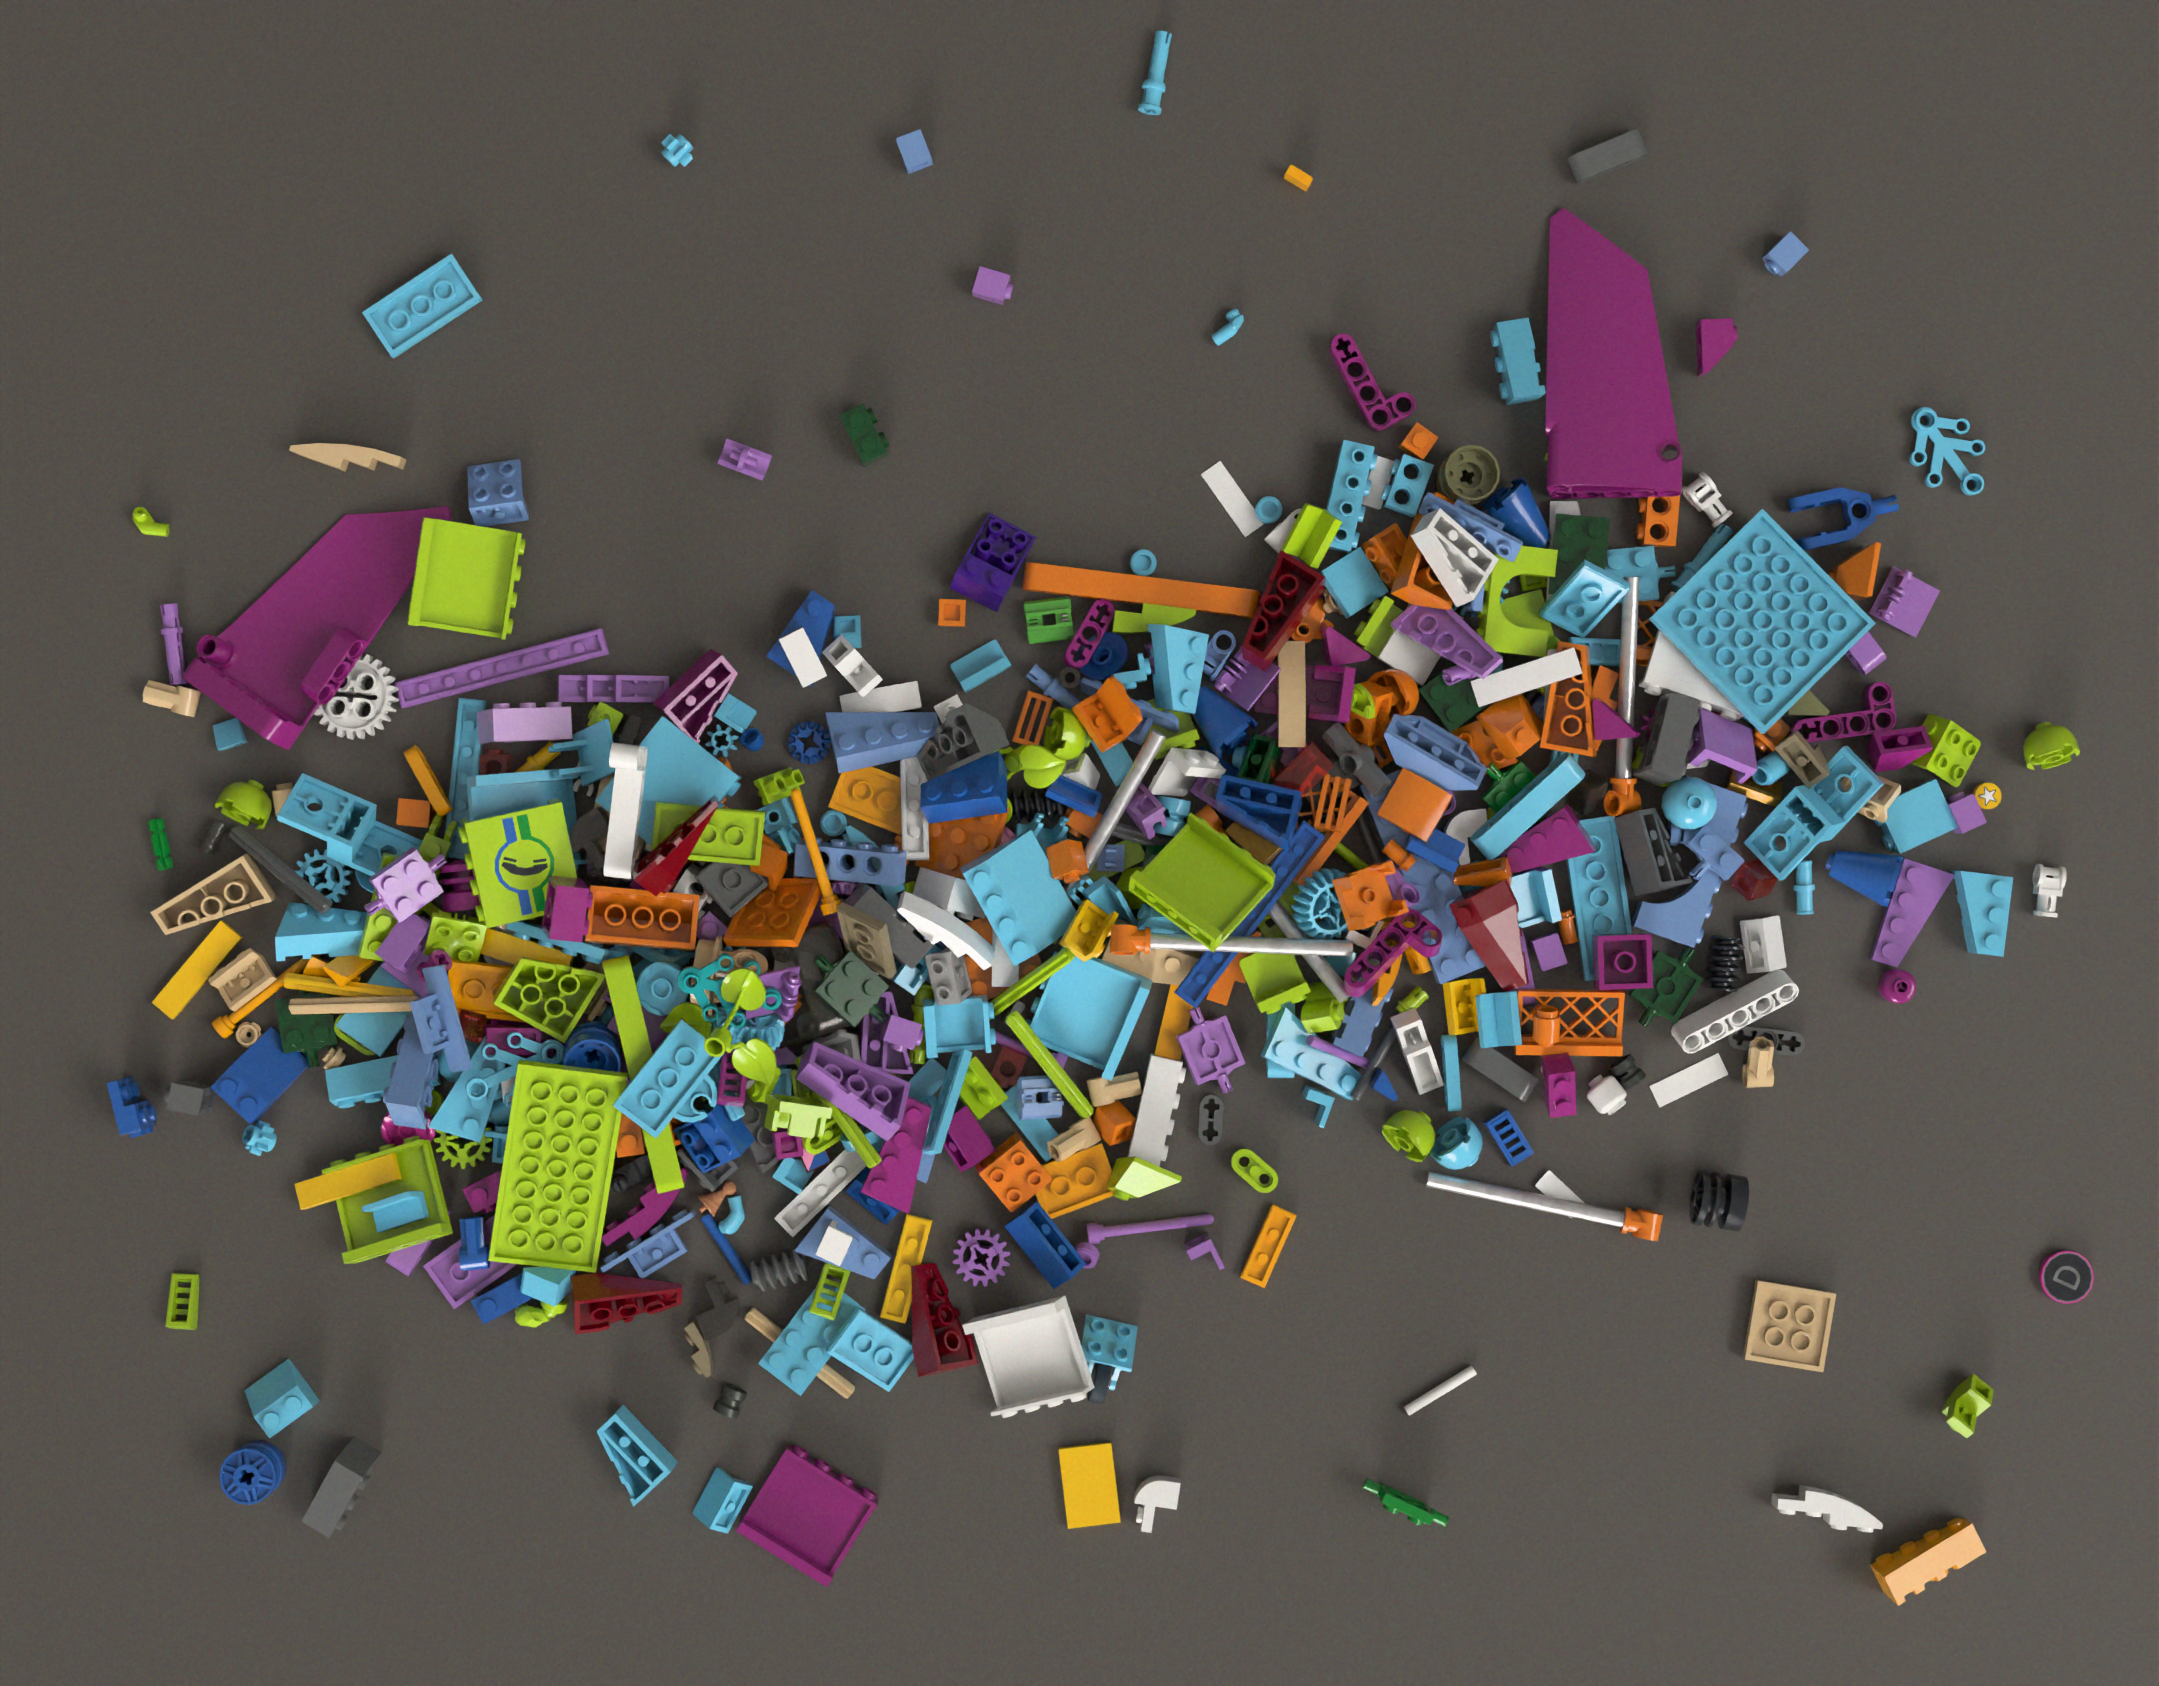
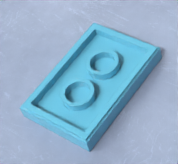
M1584 560L1539 609V616L1581 638H1585L1630 589V583Z
M381 965L368 981V984L409 989L385 971ZM411 1011L344 1013L336 1027L381 1057L404 1026L405 1017L407 1014L410 1015Z
M856 1306L825 1348L828 1354L890 1392L914 1359L912 1342L858 1306Z

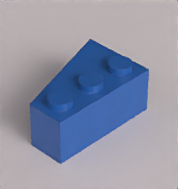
M812 590L779 639L803 627L821 662L822 652L828 638L836 606ZM777 640L767 657L797 677L779 640Z
M999 750L921 784L920 807L929 824L1007 813V766Z
M1222 774L1215 798L1217 811L1289 853L1302 805L1301 791Z

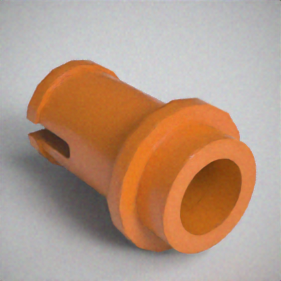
M1393 838L1381 851L1400 866L1399 870L1403 869L1406 872L1417 860L1413 857V853L1410 855Z
M1571 910L1560 911L1562 920L1557 922L1562 940L1561 943L1566 945L1578 942L1579 939L1573 920L1576 917L1575 914H1572Z

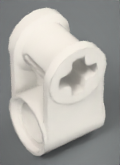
M1302 508L1290 513L1264 539L1278 554L1296 521L1294 516H1298Z

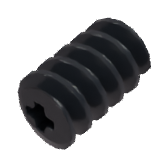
M1043 788L1041 796L1038 795L1036 789H1032L1030 796H1028L1026 789H1022L1020 797L1017 796L1015 789H1012L1009 795L1013 809L1012 817L1015 815L1018 823L1022 821L1023 815H1026L1028 822H1031L1036 813H1043L1044 816L1047 814L1049 821L1054 820L1055 814H1058L1060 819L1063 816V804L1046 797L1047 788Z
M1712 935L1711 939L1718 942V945L1710 946V950L1717 954L1708 957V960L1715 963V965L1706 967V970L1713 974V976L1705 977L1704 979L1711 984V987L1707 988L1737 992L1738 988L1731 985V982H1736L1740 979L1733 972L1741 970V967L1734 962L1743 960V957L1736 953V951L1745 949V946L1738 943V940L1743 939Z

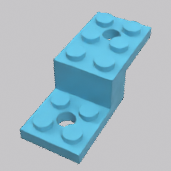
M1843 746L1827 763L1830 774L1809 789L1806 785L1795 787L1744 842L1779 881L1784 880L1818 843L1832 840L1884 785L1875 773L1848 746ZM1844 776L1851 780L1852 785L1849 791H1845L1841 787V779ZM1779 835L1783 836L1786 840L1784 850H1780L1776 846V838Z
M304 773L299 777L277 814L278 821L327 841L328 858L370 876L379 871L382 860L381 853L383 851L391 850L396 855L401 856L412 847L419 851L423 842L418 838L376 821V804ZM311 803H318L322 806V809L311 811L307 806Z

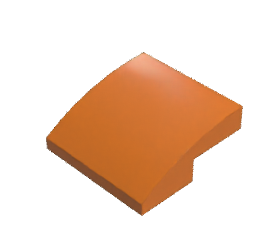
M1403 768L1377 815L1402 828L1403 832L1427 843L1450 803L1452 795Z

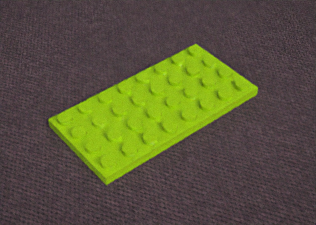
M518 1060L488 1261L596 1273L622 1112L615 1108L613 1103L626 1088L628 1073Z

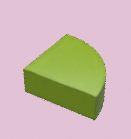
M1359 683L1354 684L1350 711L1367 719L1375 718V705L1371 694L1363 685Z

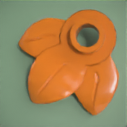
M1318 598L1291 635L1292 641H1305V644H1308L1313 639L1322 640L1320 632L1322 622L1334 628L1333 623L1324 619L1326 612L1323 610L1325 603L1322 598ZM1299 627H1304L1307 633L1305 635L1301 634Z

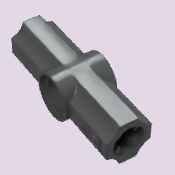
M1339 722L1325 731L1322 738L1339 756V765L1344 773L1347 775L1355 774L1374 797L1382 794L1391 785V780L1375 764L1374 753L1368 745H1359Z

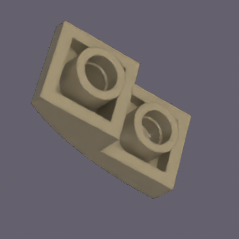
M695 1318L685 1326L686 1333L684 1335L691 1346L694 1347L696 1345L698 1347L691 1355L693 1359L691 1361L692 1366L699 1375L703 1373L707 1378L713 1372L712 1353L706 1335Z

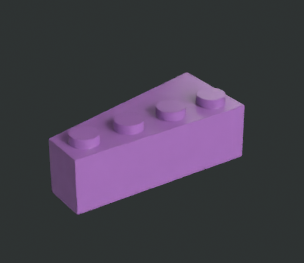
M813 1042L801 1057L796 1079L888 1141L901 1127L911 1083L817 1042Z

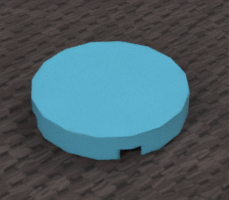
M660 961L647 966L639 974L636 982L640 1004L648 1012L658 1016L669 1015L676 1005L688 1001L690 994L683 992L678 986L677 978L682 970L678 965L669 961Z

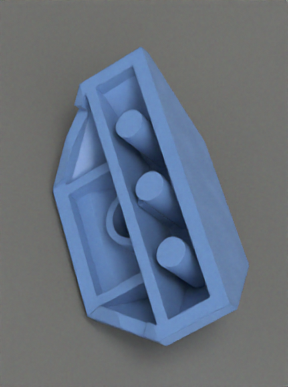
M1394 714L1384 733L1395 763L1402 768L1424 778L1444 791L1477 790L1480 786L1487 768L1484 764L1480 763L1478 756L1469 744L1423 716H1401L1400 714Z

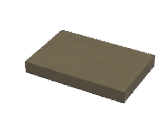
M841 902L837 907V913L846 952L848 950L852 951L872 971L892 979L897 971L887 924Z

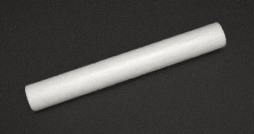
M1472 1365L1404 1406L1409 1416L1477 1375Z

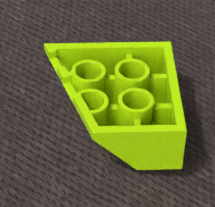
M521 957L507 973L494 994L493 1004L565 1043L605 979V974Z

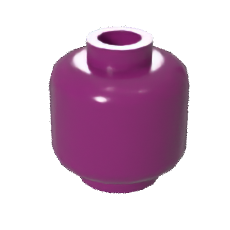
M1889 969L1880 976L1878 991L1886 1001L1896 1004L1905 1003L1914 996L1916 981L1908 971Z

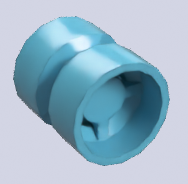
M1157 795V800L1165 808L1163 813L1167 820V825L1163 828L1159 822H1156L1153 825L1155 833L1175 837L1186 825L1184 818L1189 815L1191 801Z

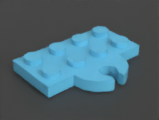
M680 1019L614 1101L613 1106L655 1138L659 1136L673 1117L682 1122H696L705 1119L708 1116L704 1110L695 1109L693 1101L699 1096H704L708 1099L710 1106L715 1108L718 1092L714 1080L708 1073L722 1056H710L704 1048L706 1037L683 1019Z

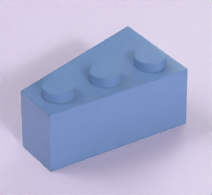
M830 1205L795 1249L796 1252L871 1279L877 1277L892 1257L888 1250ZM832 1220L837 1222L835 1228L853 1236L848 1252L840 1266L815 1255Z

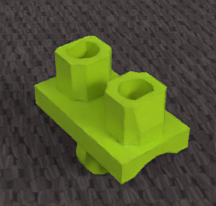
M791 767L753 781L759 789L758 795L762 797L764 806L791 796V791L795 788L801 791L799 786L805 784L800 770L796 769L793 771Z

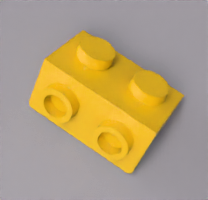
M1086 899L1082 901L1059 944L1064 948H1069L1083 962L1093 957L1097 958L1105 948L1103 943L1106 937L1111 935V926L1117 925L1115 921L1119 914L1116 911L1107 914Z
M1466 978L1443 983L1448 1034L1459 1035L1479 1032L1475 997L1476 995L1486 994L1484 978Z

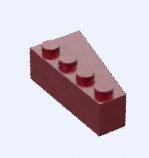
M1280 550L1265 592L1260 599L1257 612L1253 617L1243 642V659L1264 672L1267 670L1324 592L1325 577Z

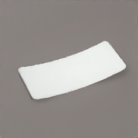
M1380 456L1377 457L1375 469L1370 471L1368 480L1372 481L1368 496H1363V505L1381 509L1383 504L1381 496L1385 485L1389 484L1392 475L1390 471L1394 461Z
M1550 1170L1535 1184L1546 1196L1584 1203Z

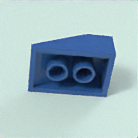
M272 1026L211 1086V1089L247 1122L252 1124L260 1120L308 1067V1060L299 1051L284 1054L280 1032Z

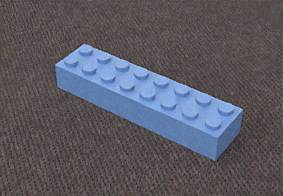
M1403 768L1386 774L1392 783L1377 797H1374L1364 784L1357 786L1361 797L1369 803L1366 806V810L1382 849L1385 848L1392 838L1403 848L1410 836L1403 832L1402 828L1377 815ZM1385 854L1386 859L1390 860L1391 858ZM1415 854L1413 857L1417 860L1407 872L1403 869L1399 870L1400 866L1394 862L1405 882L1414 885L1420 893V901L1411 909L1418 911L1442 932L1443 937L1439 953L1434 957H1427L1436 983L1443 984L1485 967L1486 965L1460 930L1449 906L1462 895L1459 886L1454 884V874ZM1425 938L1423 940L1429 945L1436 943L1432 938Z

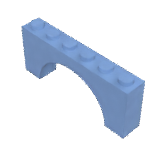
M1708 783L1715 792L1717 809L1713 818L1706 825L1730 846L1731 843H1735L1739 834V828H1736L1739 818H1743L1746 814L1748 803H1745L1747 796ZM1707 869L1699 880L1694 878L1693 882L1682 893L1670 900L1659 903L1638 901L1631 919V927L1694 948L1695 944H1699L1702 940L1704 929L1701 927L1704 919H1708L1711 914L1713 904L1710 901L1713 893L1716 894L1718 892L1722 879L1719 878L1717 873Z

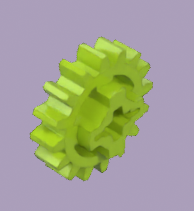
M492 1127L485 1128L480 1143L470 1141L465 1146L463 1141L454 1140L459 1136L436 1130L441 1134L440 1137L434 1139V1142L441 1144V1147L436 1149V1152H444L445 1155L442 1161L451 1159V1167H455L458 1162L461 1164L462 1169L467 1168L468 1162H470L472 1167L478 1165L477 1158L484 1161L487 1159L484 1152L492 1151V1148L487 1144L494 1141V1138L484 1136L485 1131L492 1130ZM474 1145H480L479 1150L473 1156H470L471 1148ZM449 1146H452L457 1151V1155L450 1150Z

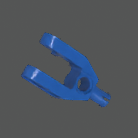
M1842 487L1788 499L1790 513L1834 503H1841L1842 516L1846 522V527L1797 538V544L1804 551L1852 540L1876 521V515L1899 511V503L1887 505L1888 503L1898 501L1895 494L1873 500L1870 494ZM1853 505L1861 507L1863 513L1861 518L1853 516Z

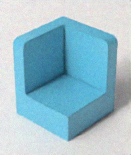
M728 693L714 716L743 734L754 719L757 711Z
M798 1157L785 1158L773 1175V1178L800 1194L815 1169L808 1171L804 1161Z

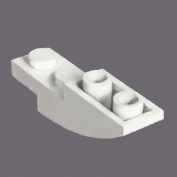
M1799 1485V1495L1772 1493L1771 1504L1779 1509V1512L1782 1514L1794 1515L1795 1511H1803L1805 1515L1821 1517L1823 1513V1519L1831 1525V1528L1838 1530H1847V1526L1857 1527L1858 1531L1873 1532V1529H1882L1883 1524L1867 1510L1855 1502L1828 1490Z

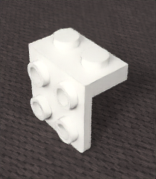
M1171 748L1157 774L1153 777L1148 790L1154 795L1184 797L1197 777L1221 779L1226 769L1219 763V759L1208 751Z

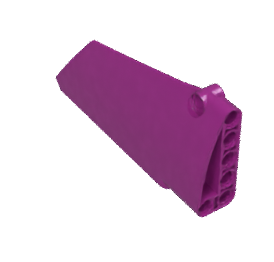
M1562 208L1550 218L1546 378L1548 494L1551 498L1555 499L1679 496L1682 494L1683 456L1677 436L1648 270L1565 208ZM1668 450L1677 452L1673 459L1663 457V454Z
M449 507L385 513L346 514L233 624L217 637L213 635L203 636L197 643V653L199 656L194 657L181 677L259 735L284 749L290 750L318 707L328 703L333 698L413 581L423 517L452 521Z

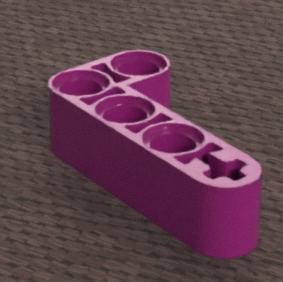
M1341 333L1333 338L1329 345L1330 356L1369 429L1376 432L1383 431L1406 419L1413 413L1416 408V401L1407 392L1398 393L1385 400L1361 352L1350 335ZM1339 341L1342 345H1348V347L1345 350L1347 357L1349 358L1351 355L1354 356L1353 358L1348 359L1344 364L1342 361H1344L1346 356L1343 350H1336ZM1357 365L1361 370V375L1359 377L1350 376L1347 371L1348 366ZM1363 388L1370 389L1373 392V399L1370 401L1363 400L1360 396V390ZM1397 400L1407 401L1409 410L1407 412H1400L1396 408ZM1374 412L1383 413L1386 418L1385 423L1382 425L1376 424L1372 419V414Z
M1885 682L1870 683L1862 691L1864 711L1797 720L1789 725L1790 731L1787 735L1790 736L1801 728H1813L1814 733L1802 735L1808 743L1889 731L1896 724L1892 689ZM1875 687H1878L1882 692V698L1879 701H1876L1872 696V691ZM1879 713L1883 714L1886 719V723L1882 728L1876 723V717ZM1853 717L1857 718L1860 723V727L1856 732L1849 725ZM1826 721H1830L1834 727L1830 735H1827L1823 730V725Z
M1408 908L1409 912L1396 916L1346 970L1344 978L1346 993L1352 997L1364 995L1409 946L1424 957L1436 956L1442 944L1443 935L1441 930L1418 911ZM1410 921L1414 923L1415 926L1413 928H1407L1402 923ZM1425 938H1432L1436 943L1429 945L1423 940ZM1388 940H1394L1398 943V945L1390 947L1386 945L1385 942ZM1377 959L1380 961V964L1373 966L1367 961ZM1361 974H1362L1361 983H1360V982L1357 981V980L1361 977Z

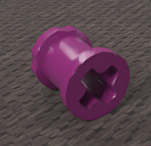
M434 950L426 962H421L417 966V973L420 979L425 982L422 969L426 967L444 965L446 971L451 969L452 960L450 956L443 950Z

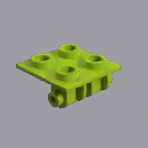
M442 910L432 912L431 926L424 955L430 956L434 950L440 949L445 951L451 959L478 962L487 929L484 922H479L478 918L468 916L466 921L465 914H463L461 920L457 919L458 913H455L454 918H451L452 913L442 912Z

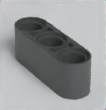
M1639 129L1578 152L1567 160L1577 184H1580L1640 160L1649 153Z
M1478 1038L1474 1039L1461 1059L1523 1102L1527 1100L1540 1081L1492 1047L1481 1048Z

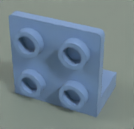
M519 459L474 465L467 468L469 510L475 525L486 527L529 520V511L523 497L522 467Z

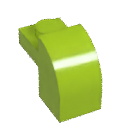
M1974 1373L1970 1375L1954 1390L1943 1406L1942 1413L1947 1416L1946 1422L1949 1426L1965 1438L1971 1436L1975 1430L1977 1416L1992 1404L1994 1389Z

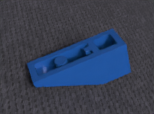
M523 1272L471 1300L483 1325L532 1299V1297L520 1291Z

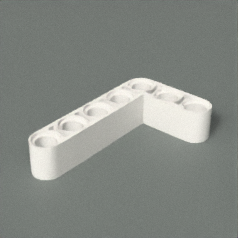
M612 743L609 766L615 768L604 861V876L624 879H632L648 755V748L645 746Z

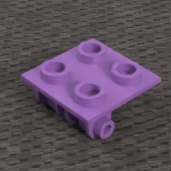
M1893 566L1868 614L1916 638L1940 590L1913 577V573L1909 570H1900Z
M1240 646L1234 656L1237 661L1229 660L1233 666L1230 668L1225 665L1228 672L1223 670L1214 679L1216 682L1213 686L1216 690L1249 711L1280 672L1281 668L1271 663L1265 672L1243 659L1242 646Z
M800 966L758 975L765 987L772 986L780 991L782 1002L775 1010H766L762 1006L752 1011L745 1010V1019L775 1012L782 1021L787 1022L793 1018V1006L797 1003L798 989L802 982L799 976ZM772 996L766 999L768 1004H773L776 1001V998Z

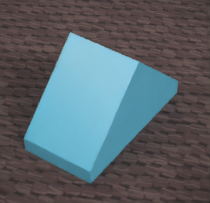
M549 1267L523 1268L520 1291L525 1295L555 1307L571 1291L570 1276H575L576 1270Z

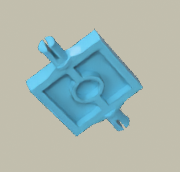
M1654 546L1607 550L1606 571L1621 579L1623 577H1639L1638 602L1658 600L1659 579L1675 577V566L1658 567L1655 560ZM1622 598L1616 604L1622 603Z

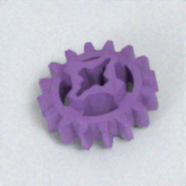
M976 1228L975 1235L973 1236L967 1231L965 1233L967 1239L959 1238L957 1241L961 1248H954L953 1253L959 1255V1257L953 1259V1264H960L956 1273L964 1272L963 1281L965 1282L972 1278L973 1286H976L978 1281H982L984 1287H986L988 1279L997 1283L996 1275L1004 1276L1006 1274L1002 1266L1010 1265V1262L1004 1259V1257L1010 1255V1250H1003L1007 1244L1006 1240L999 1242L1000 1234L997 1232L994 1236H991L989 1228L986 1229L984 1234H981L980 1229ZM978 1240H987L992 1244L989 1246L982 1245ZM969 1246L971 1257L964 1261V1251ZM976 1250L980 1251L982 1254H988L986 1256L987 1264L983 1263L981 1260H975L977 1258ZM999 1253V1263L994 1268L992 1258ZM974 1268L980 1269L985 1274H976L970 1270Z

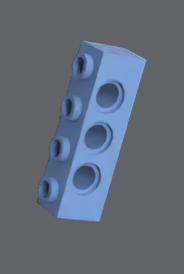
M815 837L820 853L825 852L829 857V863H824L828 879L888 886H899L905 882L907 850H898L897 845L891 844L882 845V848L872 847L870 842H856V845H847V841L841 839H833L828 843L821 842V838ZM805 840L797 843L794 876L817 878ZM847 854L854 858V867L847 863ZM873 857L880 861V869H876L873 866Z

